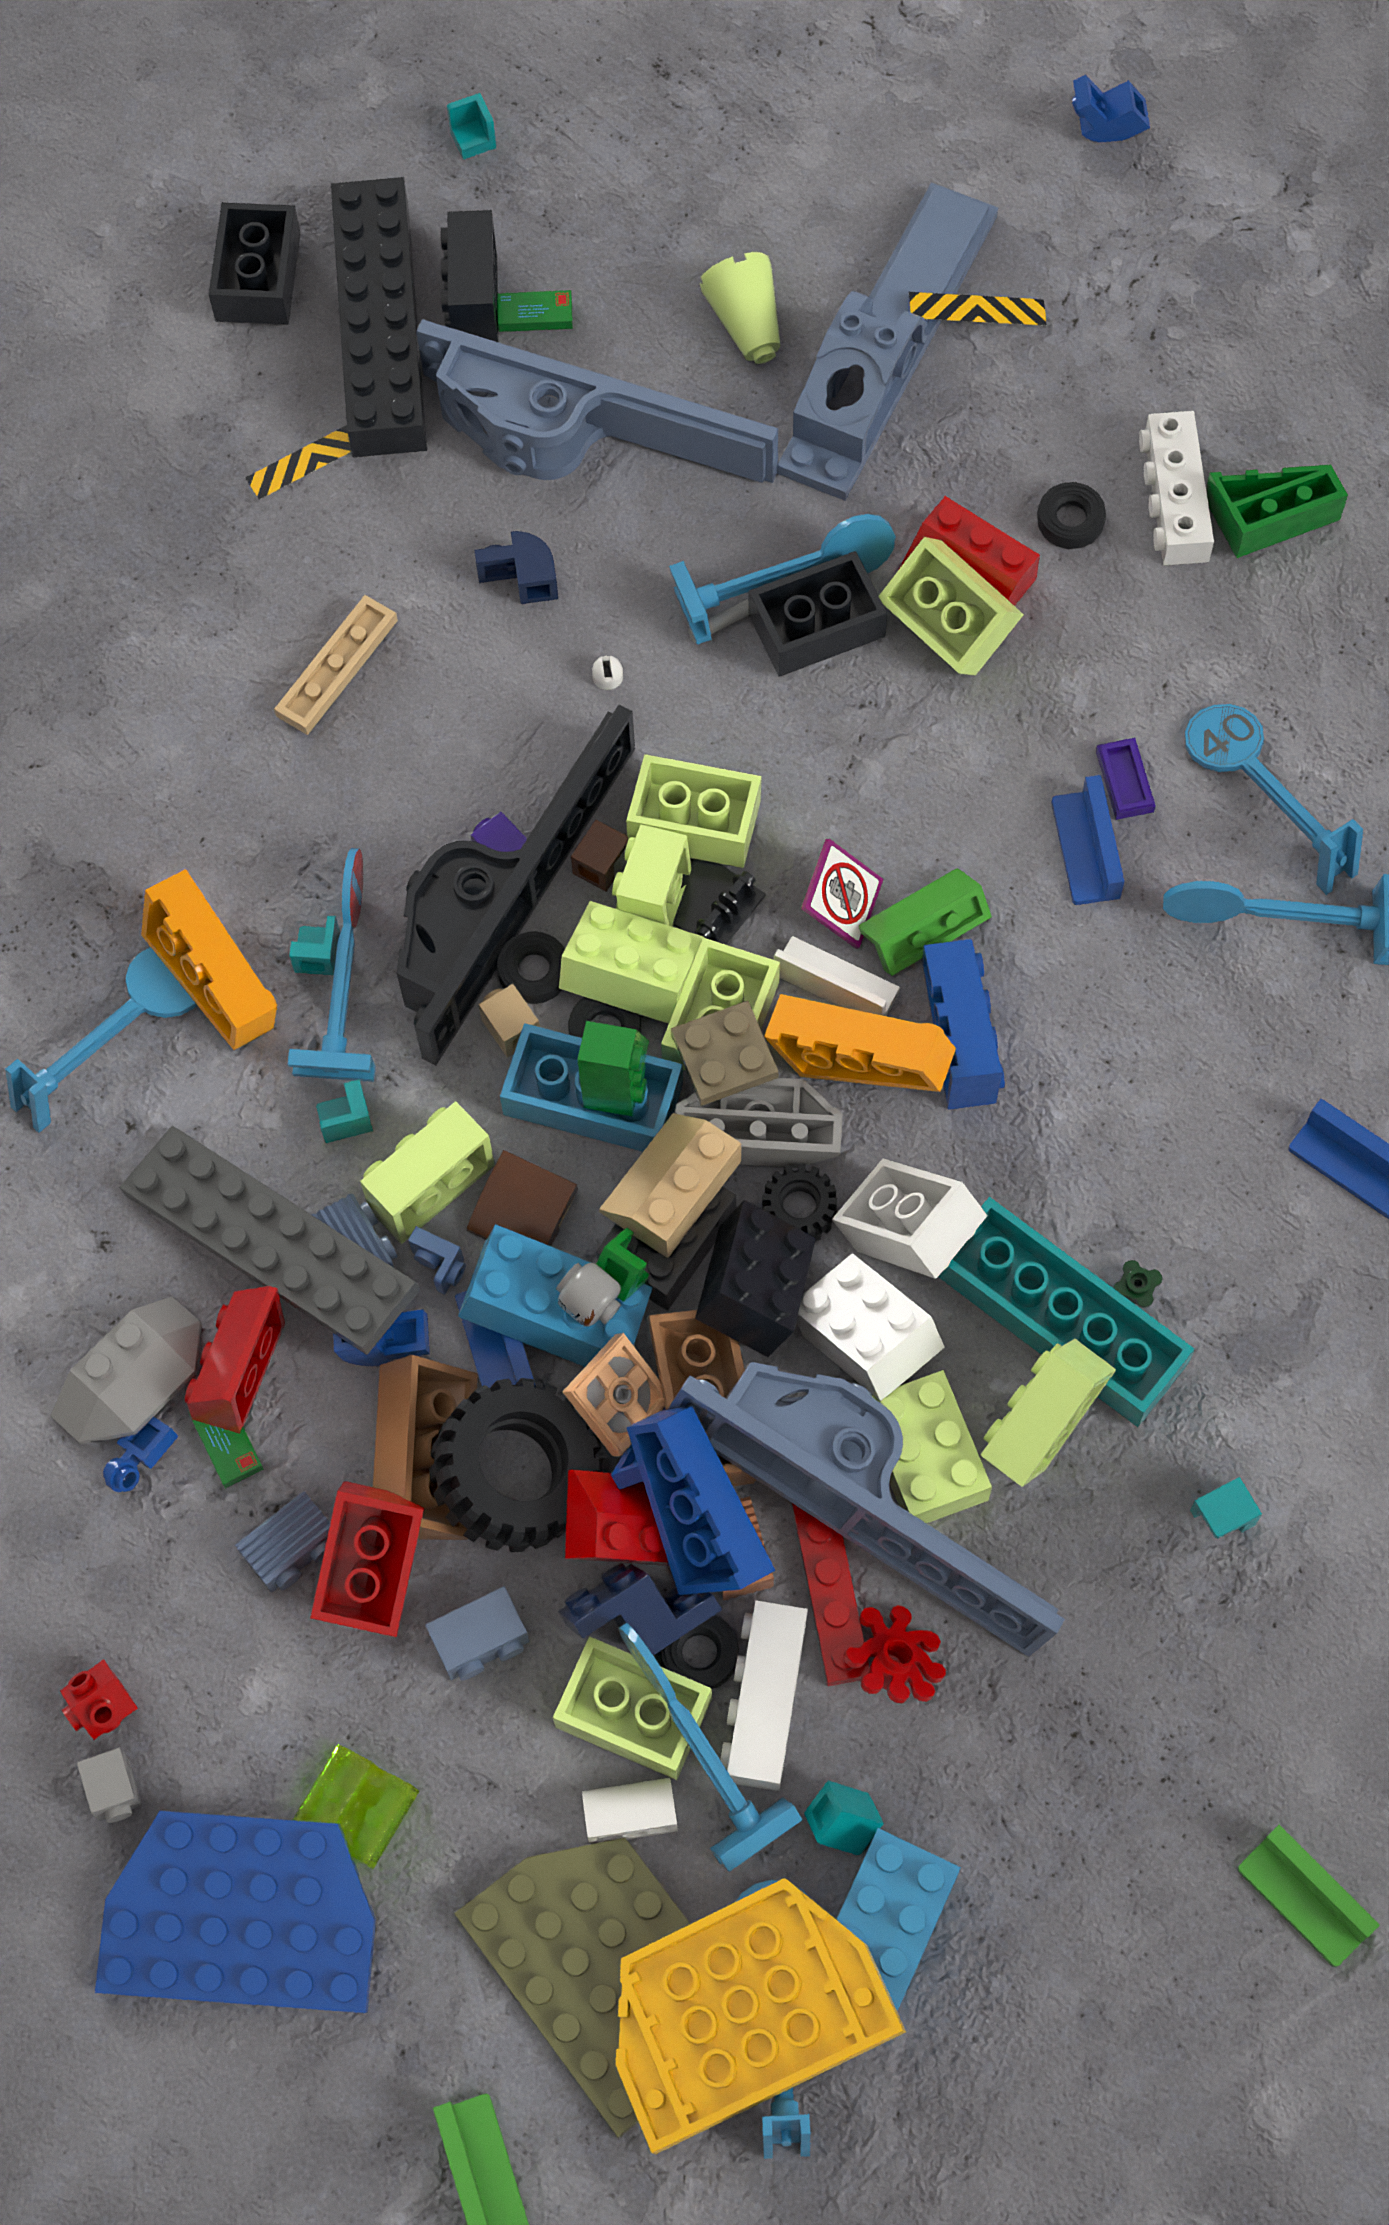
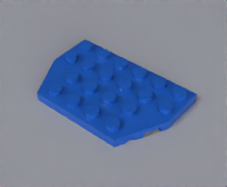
M159 1811L105 1899L95 1993L368 2013L376 1918L364 1892L355 1862L350 1855L341 1825L336 1823Z

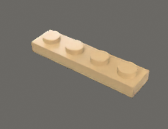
M364 595L274 708L276 717L308 735L398 621L396 612Z

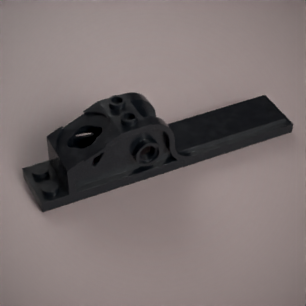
M618 704L613 713L607 712L521 849L501 852L474 841H455L438 848L429 857L421 871L416 870L411 875L406 886L407 895L404 917H408L405 943L404 949L399 950L396 974L405 1007L417 1012L413 1025L422 1059L435 1066L438 1064L497 970L498 957L502 948L510 939L519 935L635 750L633 711Z

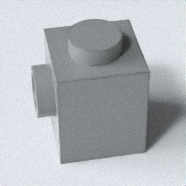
M120 1747L77 1762L91 1814L99 1821L105 1819L106 1823H114L124 1820L132 1815V1809L142 1806L128 1755Z

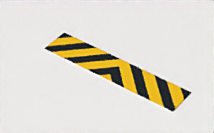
M909 292L910 312L925 319L1047 326L1044 299Z
M347 425L245 477L258 499L260 500L350 453L351 448L347 434Z

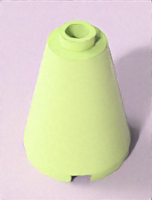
M750 252L744 253L746 257L744 261L735 263L733 257H730L715 264L701 276L703 284H699L703 295L745 359L754 361L756 364H762L776 356L775 352L780 348V337L770 260L763 253Z

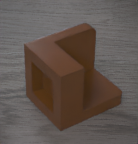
M595 819L571 855L572 873L607 892L615 879L614 864L626 848L628 836Z

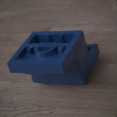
M622 1563L605 1572L601 1577L603 1582L590 1591L587 1588H582L571 1594L564 1601L567 1606L559 1610L558 1613L566 1626L581 1638H585L612 1619L615 1620L618 1627L628 1623L639 1635L652 1655H655L720 1612L722 1608L714 1595L709 1592L679 1595L677 1588H674L665 1596L667 1601L665 1602L649 1574L633 1564L625 1567Z

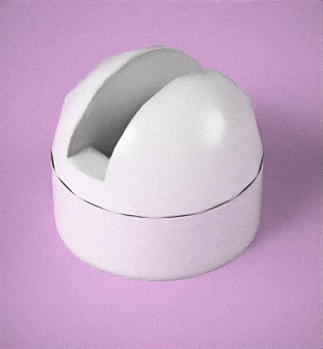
M613 656L599 657L592 667L594 684L603 690H612L618 687L623 680V668L619 660ZM610 666L612 677L605 678L603 667Z

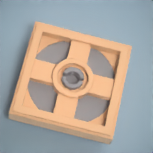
M624 1333L615 1334L563 1391V1394L612 1456H622L631 1446L626 1427L662 1411L665 1407L659 1378Z

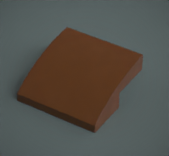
M503 1150L484 1186L466 1229L468 1232L487 1240L496 1224L552 1246L560 1231L559 1224L578 1191L577 1184Z

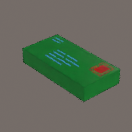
M571 290L497 293L499 332L573 329Z
M192 1420L225 1489L264 1470L244 1427H242L239 1434Z

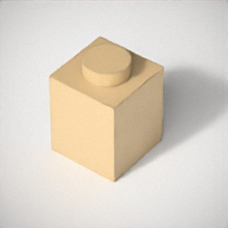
M514 984L505 989L497 988L484 997L483 1002L478 1004L482 1022L507 1058L515 1052L524 1023L540 1027L539 1020Z

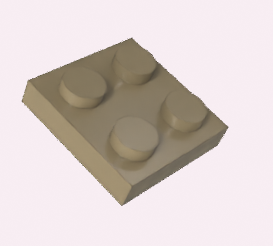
M749 1001L671 1028L672 1038L701 1106L779 1077V1071Z

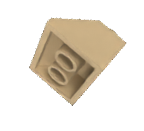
M673 1113L600 1207L599 1212L623 1229L629 1228L634 1232L633 1235L669 1258L740 1164L741 1142L707 1120Z

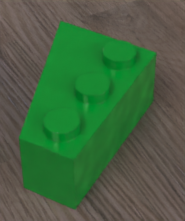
M1331 465L1282 468L1281 472L1259 473L1258 469L1246 470L1243 475L1222 476V472H1210L1206 485L1209 509L1236 558L1339 521L1348 497L1346 490Z
M586 1021L577 1058L584 1108L633 1117L635 1103H643L647 1079L644 1078L649 1040L638 1030Z

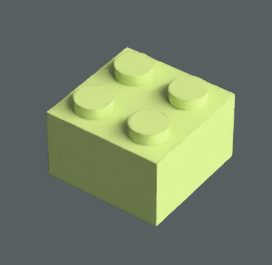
M640 824L636 838L630 837L625 850L627 864L624 872H618L614 879L612 895L617 898L616 909L673 927V921L685 886L681 888L683 874L690 875L692 869L687 835Z

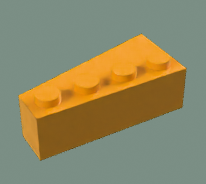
M185 869L146 889L141 936L230 1047L236 1050L274 1029L277 1010L274 996L269 990L264 988L188 871Z
M780 994L764 1038L800 1077L941 1092L956 1047L944 1034V1030L931 1023L920 1024Z

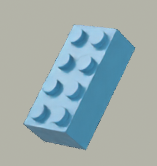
M524 1023L500 1094L503 1115L643 1152L675 1112L683 1086V1065L646 1055L644 1078L647 1079L646 1092L643 1103H635L633 1117L584 1108L577 1062L582 1038Z
M495 1224L481 1250L458 1317L586 1367L615 1334L624 1333L634 1346L653 1287L643 1284L624 1302L617 1298L616 1300L621 1304V1307L607 1324H603L598 1320L594 1325L585 1327L559 1306L558 1297L560 1292L556 1290V1287L575 1264L579 1263L581 1266H584L591 1262Z
M878 1828L837 1920L868 1945L898 2012L961 1867Z

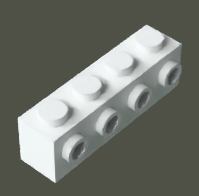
M1194 411L1148 414L1146 429L1140 430L1139 445L1141 453H1147L1148 462L1144 464V480L1146 485L1152 486L1153 495H1149V514L1151 518H1156L1158 526L1154 528L1153 534L1155 551H1161L1163 565L1209 562L1214 538Z

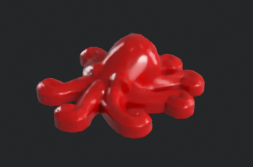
M897 1605L892 1608L889 1616L893 1625L889 1629L886 1627L880 1611L873 1607L865 1608L859 1615V1622L861 1625L871 1628L873 1637L865 1641L860 1648L849 1647L844 1653V1661L852 1668H860L865 1665L868 1658L875 1657L870 1665L869 1673L861 1679L863 1691L869 1694H877L882 1689H885L890 1700L902 1704L909 1698L910 1690L906 1686L909 1683L914 1698L924 1702L931 1700L934 1696L935 1688L930 1683L941 1682L946 1675V1669L942 1664L932 1662L923 1650L929 1653L936 1652L941 1643L939 1636L933 1631L928 1630L906 1632V1627L910 1624L912 1615L904 1606Z

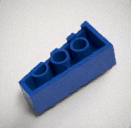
M972 939L924 945L922 966L932 1023L942 1028L944 1034L956 1047L943 1083L947 1108L951 1110L996 1104L999 1089L1005 1087L1003 1067L1000 1064L997 1052L996 1029L991 1025L989 1016L991 1013L990 996L988 989L983 990L981 977H984L982 954L975 953Z
M693 1406L662 1410L626 1427L679 1595L741 1590L776 1571Z

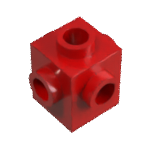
M104 1659L88 1671L76 1674L69 1681L68 1685L60 1690L68 1706L62 1709L63 1714L76 1731L84 1727L93 1740L102 1734L116 1729L125 1717L138 1709L126 1688Z

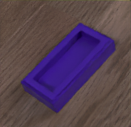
M1130 738L1097 745L1096 755L1115 819L1119 820L1153 813L1156 805L1136 739Z

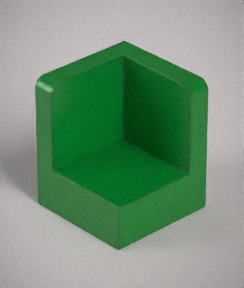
M629 1228L624 1229L604 1247L596 1263L620 1284L621 1290L617 1298L623 1302L646 1283L649 1274L644 1271L647 1263L627 1250L634 1234Z

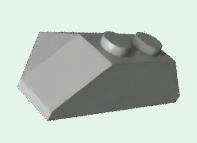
M777 1078L703 1106L700 1105L696 1093H693L687 1099H683L676 1104L675 1114L707 1120L741 1142V1162L739 1165L770 1167L791 1165L792 1168H798V1164H806L807 1166L840 1156L842 1113L835 1107L833 1108L822 1095L803 1079Z
M173 1297L131 1310L69 1371L50 1416L80 1445L92 1443V1441L136 1435L197 1374L200 1335L202 1331L201 1322Z

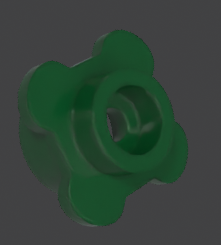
M1135 1260L1125 1262L1122 1268L1124 1274L1121 1280L1115 1283L1114 1289L1139 1307H1149L1154 1301L1152 1294L1155 1287L1162 1283L1161 1273L1156 1269L1149 1271L1140 1267L1139 1263ZM1140 1281L1142 1286L1136 1287L1134 1282Z

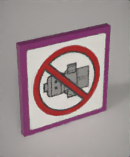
M825 839L801 909L855 949L860 948L864 936L861 934L858 926L870 919L884 879L831 839Z

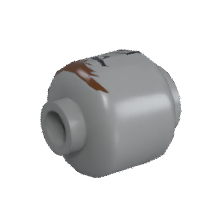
M579 1263L575 1264L556 1287V1290L560 1292L558 1297L559 1306L585 1327L594 1325L598 1320L603 1324H607L621 1307V1304L616 1300L620 1294V1284L595 1263H587L584 1266H581Z

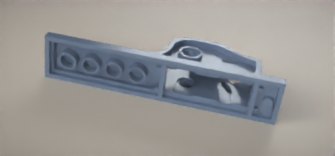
M931 182L871 294L866 296L856 291L850 292L830 325L816 356L817 359L805 388L802 390L794 409L793 437L777 464V474L846 501L942 321L925 319L911 313L909 292L956 294L997 218L998 207ZM854 365L862 367L865 373L863 378L864 390L861 398L853 405L841 407L838 410L829 409L828 405L833 397L836 398L850 372V367Z
M422 319L416 331L423 375L437 382L442 418L459 433L463 431L484 449L482 451L484 455L498 467L505 469L513 475H526L540 480L562 478L572 473L580 465L586 451L594 442L604 437L613 436L761 483L764 481L773 483L778 464V428ZM547 395H553V396L557 397L558 399L553 398V397H550V396H547Z
M750 1362L726 1398L721 1396L718 1389L708 1381L697 1380L689 1375L668 1409L693 1406L716 1454L1028 1657L1058 1633L1065 1619L1056 1614L1058 1611L1056 1607L893 1502L889 1481L891 1473L902 1453V1431L892 1412L872 1398V1394L865 1387L855 1383L851 1384L845 1379L816 1374V1378L781 1372L778 1371L777 1366ZM797 1392L807 1393V1395L801 1397H786Z

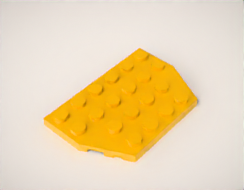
M786 1878L621 1958L620 1982L622 1983V1993L619 1998L618 2007L620 2032L619 2049H616L615 2065L652 2154H658L906 2032L868 1945Z

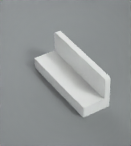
M794 936L791 937L784 951L778 949L774 955V960L780 962L779 978L840 1007L887 1016L900 992L899 986Z

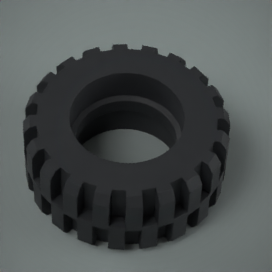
M507 1378L495 1381L491 1388L483 1385L474 1390L467 1399L462 1400L444 1422L438 1432L439 1437L432 1446L430 1455L434 1459L433 1465L429 1468L430 1482L437 1483L438 1489L433 1495L438 1506L446 1504L450 1510L445 1518L453 1527L458 1522L465 1526L467 1530L463 1534L464 1537L472 1542H475L478 1537L486 1539V1548L499 1551L505 1545L509 1546L510 1552H524L529 1546L537 1549L547 1545L555 1537L559 1538L566 1532L568 1470L602 1472L603 1461L595 1458V1455L601 1450L599 1438L596 1435L590 1437L588 1433L589 1425L575 1412L574 1406L567 1397L562 1400L555 1395L558 1388L547 1383L541 1389L535 1388L534 1379L520 1378L515 1385H512L511 1380ZM512 1430L523 1433L535 1440L546 1453L551 1466L552 1481L546 1494L534 1501H519L508 1498L495 1490L485 1478L479 1461V1447L486 1436L494 1431Z

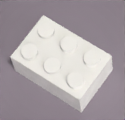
M883 1158L833 1217L832 1221L857 1252L936 1279L949 1266L950 1261L966 1241L975 1234L976 1229L987 1217V1214L963 1182Z
M853 1253L802 1295L796 1322L803 1336L860 1385L865 1387L879 1401L892 1393L945 1348L932 1317Z

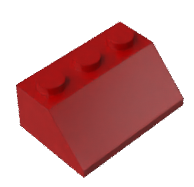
M944 496L923 521L901 566L904 564L924 537L941 540L1015 606L1037 578L1040 555Z
M265 1286L235 1291L229 1305L224 1304L220 1308L216 1320V1328L218 1329L213 1342L208 1341L204 1346L200 1364L203 1367L198 1379H191L185 1393V1403L188 1405L192 1420L240 1434L285 1326L277 1288Z
M568 1470L565 1559L669 1566L644 1482L619 1490L611 1477L612 1473Z
M344 1481L336 1494L310 1618L397 1637L424 1508L388 1490Z

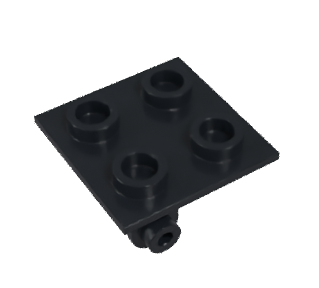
M696 859L691 865L690 875L683 874L681 888L685 886L673 925L681 930L727 945L766 894L753 886L756 879L750 873L743 871L741 875L735 874L720 863Z

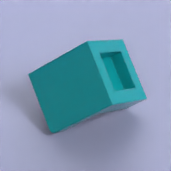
M481 93L447 105L450 133L463 160L497 148L494 121Z
M327 916L326 927L301 926L299 928L298 941H291L289 954L294 973L334 975L337 944L340 936L336 916Z
M360 1079L344 1083L347 1096L324 1101L316 1105L325 1143L373 1131Z
M1240 1477L1196 1499L1190 1509L1194 1518L1200 1515L1203 1517L1213 1536L1217 1539L1238 1528L1241 1533L1255 1526L1262 1516V1512Z
M829 1780L804 1812L818 1844L855 1855H860L874 1838L877 1829H880L884 1824L871 1796L867 1792Z

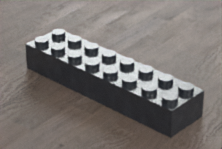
M404 177L331 183L346 421L352 458L427 451L420 351L416 332L418 323L409 207Z

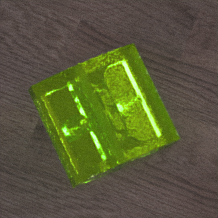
M338 1744L292 1820L340 1824L351 1857L374 1869L420 1791L410 1783L379 1768L372 1761Z

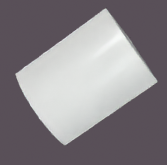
M670 1778L582 1791L589 1844L678 1831Z

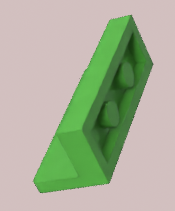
M957 868L873 916L858 927L861 934L875 945L884 971L893 976L922 959L924 945L951 942L992 916L982 886Z
M1280 1825L1237 1868L1238 1872L1332 1967H1338L1380 1926Z
M482 2094L454 2105L451 2102H447L433 2107L467 2225H529L491 2097L488 2094Z

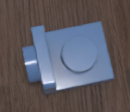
M416 1226L408 1239L412 1253L415 1254L414 1259L431 1269H436L437 1266H440L433 1281L436 1290L445 1295L450 1285L456 1286L464 1274L466 1264L463 1263L464 1257L461 1248Z

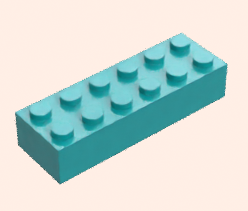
M989 1196L981 1206L987 1217L976 1229L975 1234L966 1241L953 1257L949 1266L940 1273L938 1278L1041 1355L1046 1350L1050 1352L1057 1343L1063 1346L1073 1339L1078 1340L1116 1369L1097 1397L1136 1427H1139L1187 1367L1195 1348Z

